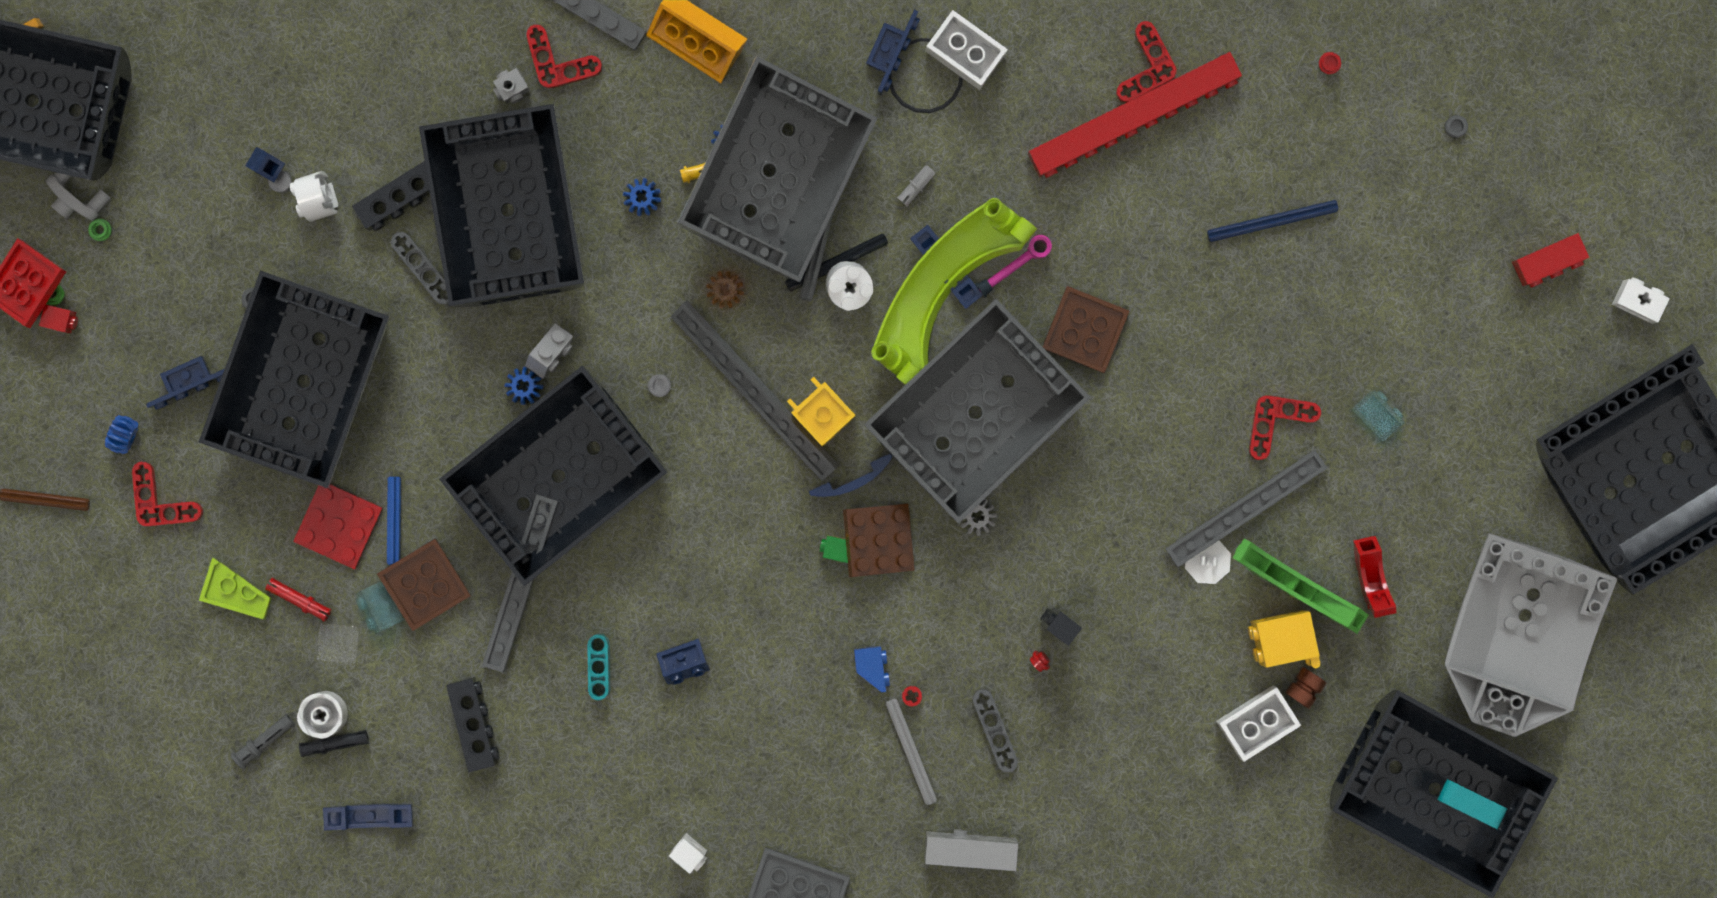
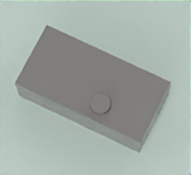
M955 829L954 833L926 831L925 864L1016 871L1018 854L1016 838L967 834L966 830Z

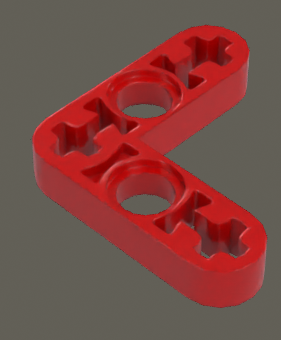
M1143 21L1137 25L1135 36L1151 68L1122 82L1118 86L1116 96L1121 102L1127 103L1171 81L1176 75L1174 62L1155 26L1148 21ZM1144 26L1145 29L1150 28V39L1152 40L1155 37L1157 41H1153L1145 46L1144 43L1148 42V39L1145 35L1141 36L1139 34L1142 31L1141 27ZM1152 46H1158L1162 54L1160 57L1154 58L1150 55L1149 49ZM1162 66L1170 67L1172 70L1169 73L1170 77L1162 75L1158 78L1161 82L1157 83L1156 76L1151 71L1155 70V73L1158 74L1163 70ZM1149 76L1152 79L1151 87H1142L1140 85V78ZM1135 80L1136 86L1141 92L1137 93V89L1130 93L1129 98L1126 95L1122 96V87L1125 86L1127 89L1133 87L1132 81Z
M538 24L528 28L526 33L538 80L544 88L551 89L595 77L602 71L600 59L593 55L556 65L546 30ZM537 29L539 33L543 32V35L540 36L541 44L546 42L547 46L533 48V46H538L536 39L531 38L534 30ZM541 51L549 53V59L545 63L537 60V54ZM590 60L598 63L594 72H591L590 69L583 70L585 75L581 76L578 63H582V67L588 66ZM552 64L553 67H549L548 70L551 75H555V78L552 79L551 84H548L547 81H543V78L546 77L545 70L542 69L540 71L539 67H547ZM569 66H573L577 70L576 76L573 78H567L564 75L565 69Z
M1275 396L1260 397L1255 405L1249 444L1250 456L1256 460H1263L1269 455L1275 418L1312 423L1320 418V407L1313 402ZM1266 399L1269 400V404H1272V408L1268 409L1266 416L1271 415V420L1258 418V414L1263 415L1264 408L1260 407V404L1264 403ZM1285 403H1291L1294 406V412L1290 416L1285 415L1282 411ZM1298 404H1302L1301 409L1308 410L1312 406L1313 411H1316V415L1309 419L1308 414L1300 413V418H1297L1299 412ZM1261 421L1266 422L1269 426L1266 434H1260L1257 431V424ZM1255 436L1260 438L1268 437L1267 442L1262 441V448L1265 449V453H1261L1260 456H1257V452L1253 450L1254 447L1259 445V440H1255Z
M138 462L133 466L132 480L135 510L139 524L142 526L186 523L198 521L202 517L203 508L197 502L158 505L153 466L148 462ZM142 465L144 469H148V473L145 474V481L150 480V484L138 485V481L143 482V476L138 474V470H141ZM145 487L151 491V497L148 500H143L140 497V491ZM193 505V509L198 510L194 514V518L190 514L182 515L183 520H180L181 511L179 506H182L181 510H189L190 506ZM169 507L173 508L176 512L173 520H167L164 515L165 510ZM157 508H160L159 518L161 522H158V517L150 518L149 523H147L146 519L142 518V515L146 514V510H148V513L153 514L158 513Z

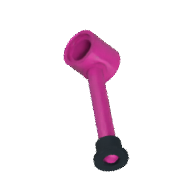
M1044 235L1033 237L1029 242L1028 251L990 279H984L979 284L975 283V285L986 298L987 294L993 290L992 287L1030 259L1045 258L1052 248L1050 239ZM1037 241L1043 242L1046 246L1045 252H1036L1034 250V243Z

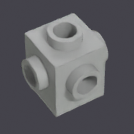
M517 68L510 72L508 70L501 72L496 76L497 79L493 81L496 86L493 91L499 101L504 99L507 104L510 102L515 104L524 98L523 95L530 91Z

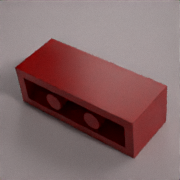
M1579 233L1517 259L1512 264L1522 286L1530 285V288L1542 284V278L1550 275V278L1553 279L1564 274L1562 269L1570 266L1571 270L1584 265L1583 260L1590 257Z

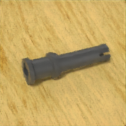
M285 714L256 739L246 741V745L239 751L232 752V759L244 770L246 764L255 757L259 758L263 753V749L292 726H295V723L288 714Z

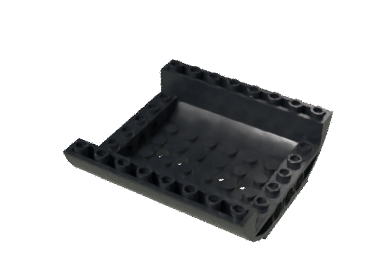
M1693 344L1544 434L1536 441L1538 456L1548 480L1586 542L1612 576L1618 578L1617 582L1632 595L1717 544V398L1698 369L1704 362ZM1684 440H1688L1692 444V449L1688 453L1681 450V443ZM1666 451L1670 452L1673 456L1672 462L1668 465L1662 461V454ZM1627 475H1631L1635 479V484L1631 488H1627L1623 483ZM1607 487H1613L1616 491L1615 497L1611 500L1607 499L1604 495Z

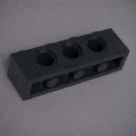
M425 161L352 206L367 230L373 229L374 232L378 231L386 225L384 222L391 217L395 220L405 213L403 210L411 206L414 208L424 202L422 198L430 194ZM422 179L424 187L422 190L416 191L414 184L417 180ZM404 191V201L397 203L395 200L396 194ZM380 203H385L386 211L383 214H377L376 207Z
M1054 607L1052 610L1047 609L1040 618L1043 621L1040 625L1067 646L1071 644L1082 629L1081 626Z
M473 677L447 684L446 687L468 773L495 766L500 756L497 746L493 747L491 738H494V732L491 724L487 725L485 717L489 715L487 705L481 702L480 694H483L481 682H476V678ZM465 696H469L474 700L472 708H467L464 705L463 699ZM471 718L479 721L478 730L470 728L469 720ZM476 740L484 742V751L480 752L475 749L474 743Z

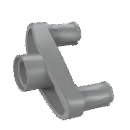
M56 172L46 179L47 185L58 197L51 207L65 219H68L76 211L85 218L94 221L99 216L98 212L111 199L100 189L88 204H83L64 188V184L71 177L70 175Z

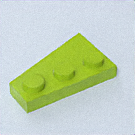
M212 557L199 601L265 620L272 598Z

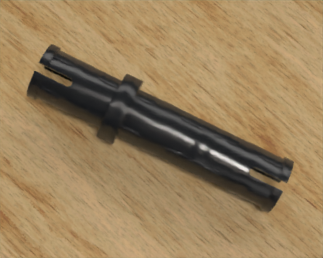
M367 730L299 743L301 757L320 753L325 755L333 750L369 744Z

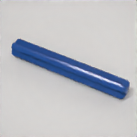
M388 477L387 564L392 565L400 560V477Z

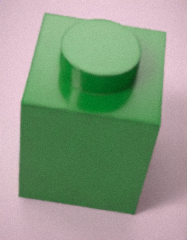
M827 535V539H822L819 552L823 553V558L848 563L846 539Z

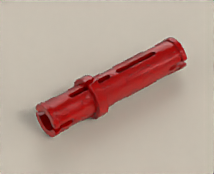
M273 577L269 580L276 588L267 584L266 591L301 608L305 614L310 613L323 622L328 619L321 611L330 615L332 609L316 602L315 598L311 596L307 597Z

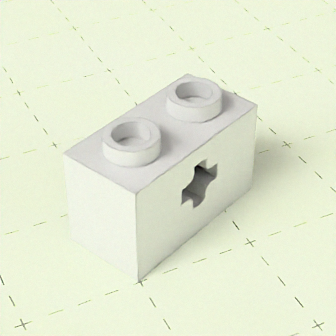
M1639 279L1623 280L1612 305L1651 324L1658 323L1670 298L1664 296V292L1654 287L1649 289L1643 286L1644 282ZM1643 295L1642 299L1645 301V303L1640 304L1641 300L1638 298V296Z
M686 833L673 848L669 857L690 874L693 869L698 871L705 863L707 850Z

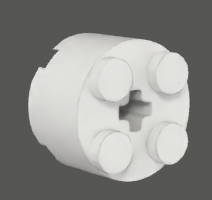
M324 171L295 179L293 183H290V190L296 196L298 203L296 211L300 218L305 217L309 222L337 214L338 212L334 210V208L338 207V201L332 183L327 184L324 178L328 176Z
M844 261L837 263L829 270L826 278V291L835 305L850 311L864 306L873 294V283L863 266L855 262ZM847 282L852 284L853 287L851 289L846 288L845 284Z
M318 692L302 701L297 714V721L302 731L307 735L320 739L327 738L336 734L344 727L348 716L347 706L343 699L334 692ZM321 711L326 712V716L323 718L319 717Z

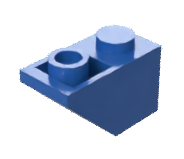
M881 646L854 649L856 672L880 692H886V686H890L889 674L884 673L883 664H887L886 650L881 651Z

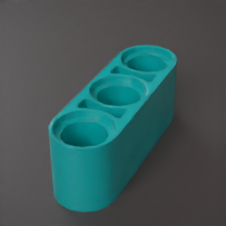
M596 634L589 639L587 644L588 692L594 700H602L610 693V643L605 635ZM600 638L603 640V650L599 651L593 647L594 639ZM595 661L603 662L605 669L602 673H597L594 670L593 665ZM600 683L605 687L603 695H597L594 692L595 684Z
M1448 779L1437 799L1498 829L1507 811V808Z

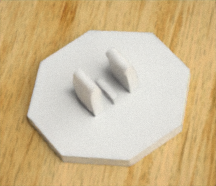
M1217 541L1187 561L1185 569L1197 583L1216 584L1230 572L1231 553L1220 541Z

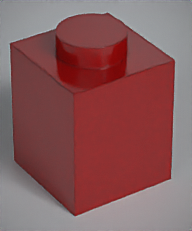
M45 305L39 326L71 334L72 330H75L77 327L78 317H75L76 312Z

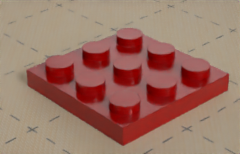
M17 238L0 265V309L23 326L31 328L67 271L23 240Z
M330 484L329 488L318 485L293 542L352 569H356L383 508Z

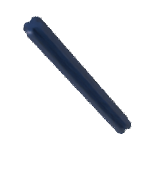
M1336 200L1210 229L1207 231L1209 242L1335 213L1338 211V204Z

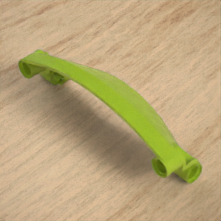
M997 198L989 199L986 203L961 219L922 256L903 282L882 322L871 351L872 357L894 373L906 385L928 364V347L932 327L941 306L951 293L950 289L952 287L955 288L958 281H961L963 277L983 263L1000 255L1021 250L1036 232L1037 228L1025 218L1018 216Z

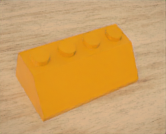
M663 0L646 34L647 37L719 83H722L747 41V38L688 0Z

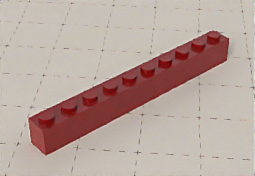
M1228 52L1030 150L1028 156L1039 178L1045 176L1047 179L1057 174V169L1065 166L1066 169L1078 163L1077 159L1084 155L1086 159L1098 153L1097 149L1104 145L1108 149L1118 143L1117 139L1123 136L1128 139L1138 134L1137 129L1143 126L1146 129L1158 124L1157 119L1163 116L1169 119L1177 115V109L1183 106L1189 109L1198 104V99L1204 96L1206 99L1217 95V90L1224 86L1226 89L1239 84L1237 80L1242 77V74L1231 52Z

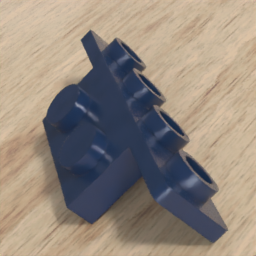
M915 9L905 31L884 23L869 55L866 65L885 73L877 91L878 95H882L883 91L888 92L893 81L889 77L893 70L897 72L902 61L898 57L901 51H906L911 39L908 38L910 31H915L920 18L917 17L918 11Z
M199 356L163 372L160 376L169 394L146 403L147 408L154 407L155 410L166 407L168 405L167 401L173 398L179 401L188 397L189 391L194 389L197 392L210 387L208 383L217 380L219 383L225 369L211 374L204 357Z

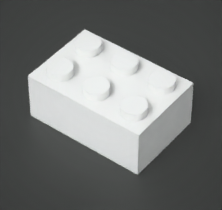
M952 10L926 46L925 52L980 90L1004 58L1008 49Z
M1273 685L1216 721L1239 759L1243 762L1301 726L1278 688Z

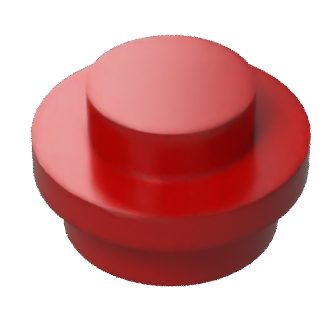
M1326 52L1320 57L1318 65L1323 73L1332 75L1340 69L1341 59L1334 52Z
M1034 651L1032 653L1033 656L1030 658V661L1039 672L1050 668L1048 664L1050 660L1044 652Z

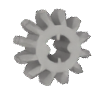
M984 499L981 506L978 505L964 518L967 521L962 523L961 527L965 528L967 525H971L968 529L969 534L973 532L974 527L976 528V535L980 536L981 527L988 533L989 529L986 524L995 526L994 522L989 521V517L996 518L997 514H989V511L994 509L993 505L985 508L988 500ZM980 510L983 513L981 516H984L982 521L978 520L975 523L972 520L974 517H971L973 512L977 513Z

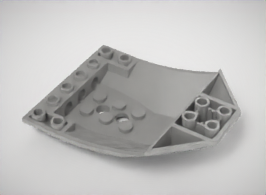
M1488 533L1466 590L1445 660V667L1470 720L1473 723L1516 737L1573 711L1595 636L1618 578L1537 547ZM1536 588L1538 596L1533 600L1528 599V590ZM1523 609H1528L1531 612V617L1527 621L1519 619V612Z

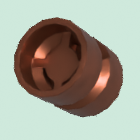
M1302 667L1296 676L1297 682H1292L1285 693L1310 709L1316 700L1315 694H1320L1327 683Z

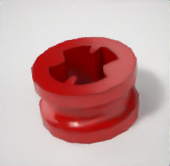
M916 686L906 687L902 692L903 702L908 706H917L922 700L920 689ZM909 690H912L913 693H918L917 701H907L905 696H908L907 692Z

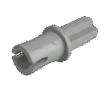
M924 166L913 180H909L910 184L897 198L908 207L919 192H923L922 189L935 175V172L929 166Z

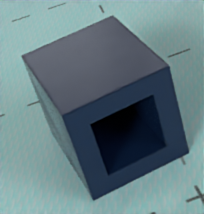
M256 147L245 166L274 183L285 163Z

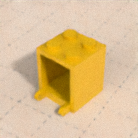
M813 377L810 380L816 385L817 389L799 406L791 399L787 402L794 409L791 413L823 447L850 423L856 415L825 382L821 385Z
M1300 610L1250 621L1251 626L1248 627L1250 639L1254 640L1256 648L1253 649V656L1255 662H1259L1261 666L1267 668L1305 660L1306 665L1313 668L1320 666V655L1309 611Z

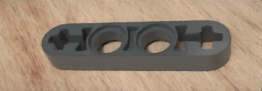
M397 232L391 239L393 249L435 301L443 305L449 304L448 299H439L440 292L436 288L433 291L431 290L441 280L443 284L439 286L446 291L444 277L407 233ZM398 237L402 239L407 238L405 244L408 248H411L412 245L415 247L405 257L403 253L407 251L402 246H396L398 244ZM418 253L422 257V262L418 266H413L410 263V257ZM433 271L436 274V279L433 283L425 282L424 274L426 272Z
M979 689L973 695V703L1000 770L1007 773L1012 772L1016 769L1018 761L992 694L986 689ZM980 693H983L984 696H989L986 703L988 708L993 705L994 710H987L983 714L980 713V710H984L982 703H977L976 701L979 699ZM986 715H996L997 723L994 726H987L984 721ZM996 735H1003L1006 742L1004 746L996 747L993 744V738ZM1008 747L1010 748V751L1006 752L1008 758H1013L1014 760L1010 768H1007L1006 765H1001L1004 758L1002 753L997 756L996 752L1004 751Z

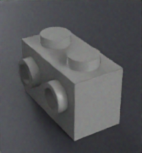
M555 323L529 354L525 366L544 379L549 371L553 372L560 363L558 360L562 355L566 357L573 347L570 344L573 336Z

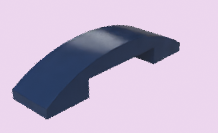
M926 225L910 239L920 253L924 255L939 238L929 225ZM967 275L957 282L955 288L952 287L950 289L965 309L983 296Z
M888 454L871 462L873 472L833 490L830 482L809 491L811 496L828 497L858 489L881 473L892 459V456Z
M412 804L324 807V831L346 830L349 828L413 827Z

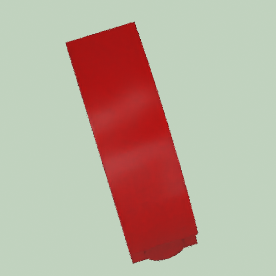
M1376 536L1353 540L1355 562L1367 608L1371 609L1374 618L1397 613L1396 605L1386 583L1382 563V550Z

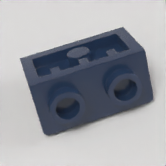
M699 639L656 653L663 677L668 685L680 684L684 679L692 676L700 677L710 670Z

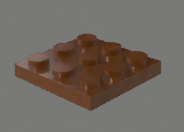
M1066 286L1042 347L1046 351L1104 374L1129 310Z
M908 504L843 510L849 577L915 571Z
M436 538L377 573L412 631L471 596Z

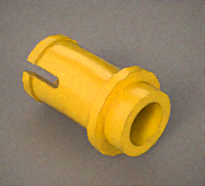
M705 163L688 168L684 166V169L680 170L683 183L688 182L689 184L690 181L698 179L701 173L699 171L703 169Z

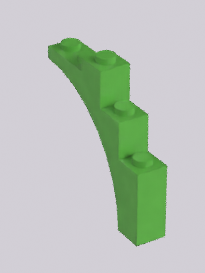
M1246 539L1236 548L1233 559L1245 566L1254 575L1271 583L1321 615L1358 634L1368 617V614L1362 609L1296 572Z

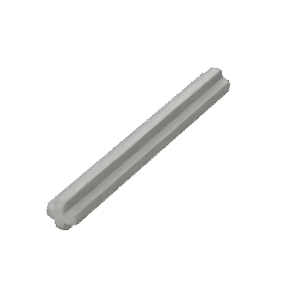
M891 699L886 702V706L925 804H933L937 801L899 703L897 699Z

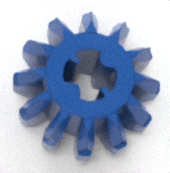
M643 178L642 185H640L638 179H634L636 185L634 188L631 184H627V188L631 190V193L623 192V196L630 198L624 201V205H631L629 208L631 213L638 208L637 216L642 215V209L649 216V207L657 211L658 208L653 202L660 203L661 198L654 196L661 192L659 189L653 190L656 185L654 182L647 186L648 181L646 178ZM641 192L643 194V192H646L647 200L645 202L641 200V203L637 202L639 200L638 193Z
M523 367L522 374L517 368L514 369L516 377L508 374L507 378L512 380V383H505V387H512V390L506 393L507 396L515 394L512 399L514 403L520 398L521 405H525L527 398L533 404L534 399L532 395L538 398L541 397V394L536 392V389H543L544 386L536 385V383L541 381L542 378L540 376L533 378L536 373L530 371L528 374L527 367ZM522 380L526 383L529 382L526 392L522 389L519 390V385L521 386L519 383Z
M118 415L115 417L107 432L105 447L115 453L126 454L131 448L132 443H134L138 431V422L127 416Z

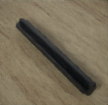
M880 234L822 262L818 278L828 274L829 270L837 263L844 261L853 262L888 244L886 236ZM806 271L800 282L791 279L785 281L790 292L803 286Z

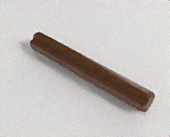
M1 489L0 491L1 501L87 511L90 506V500L85 498L12 489Z

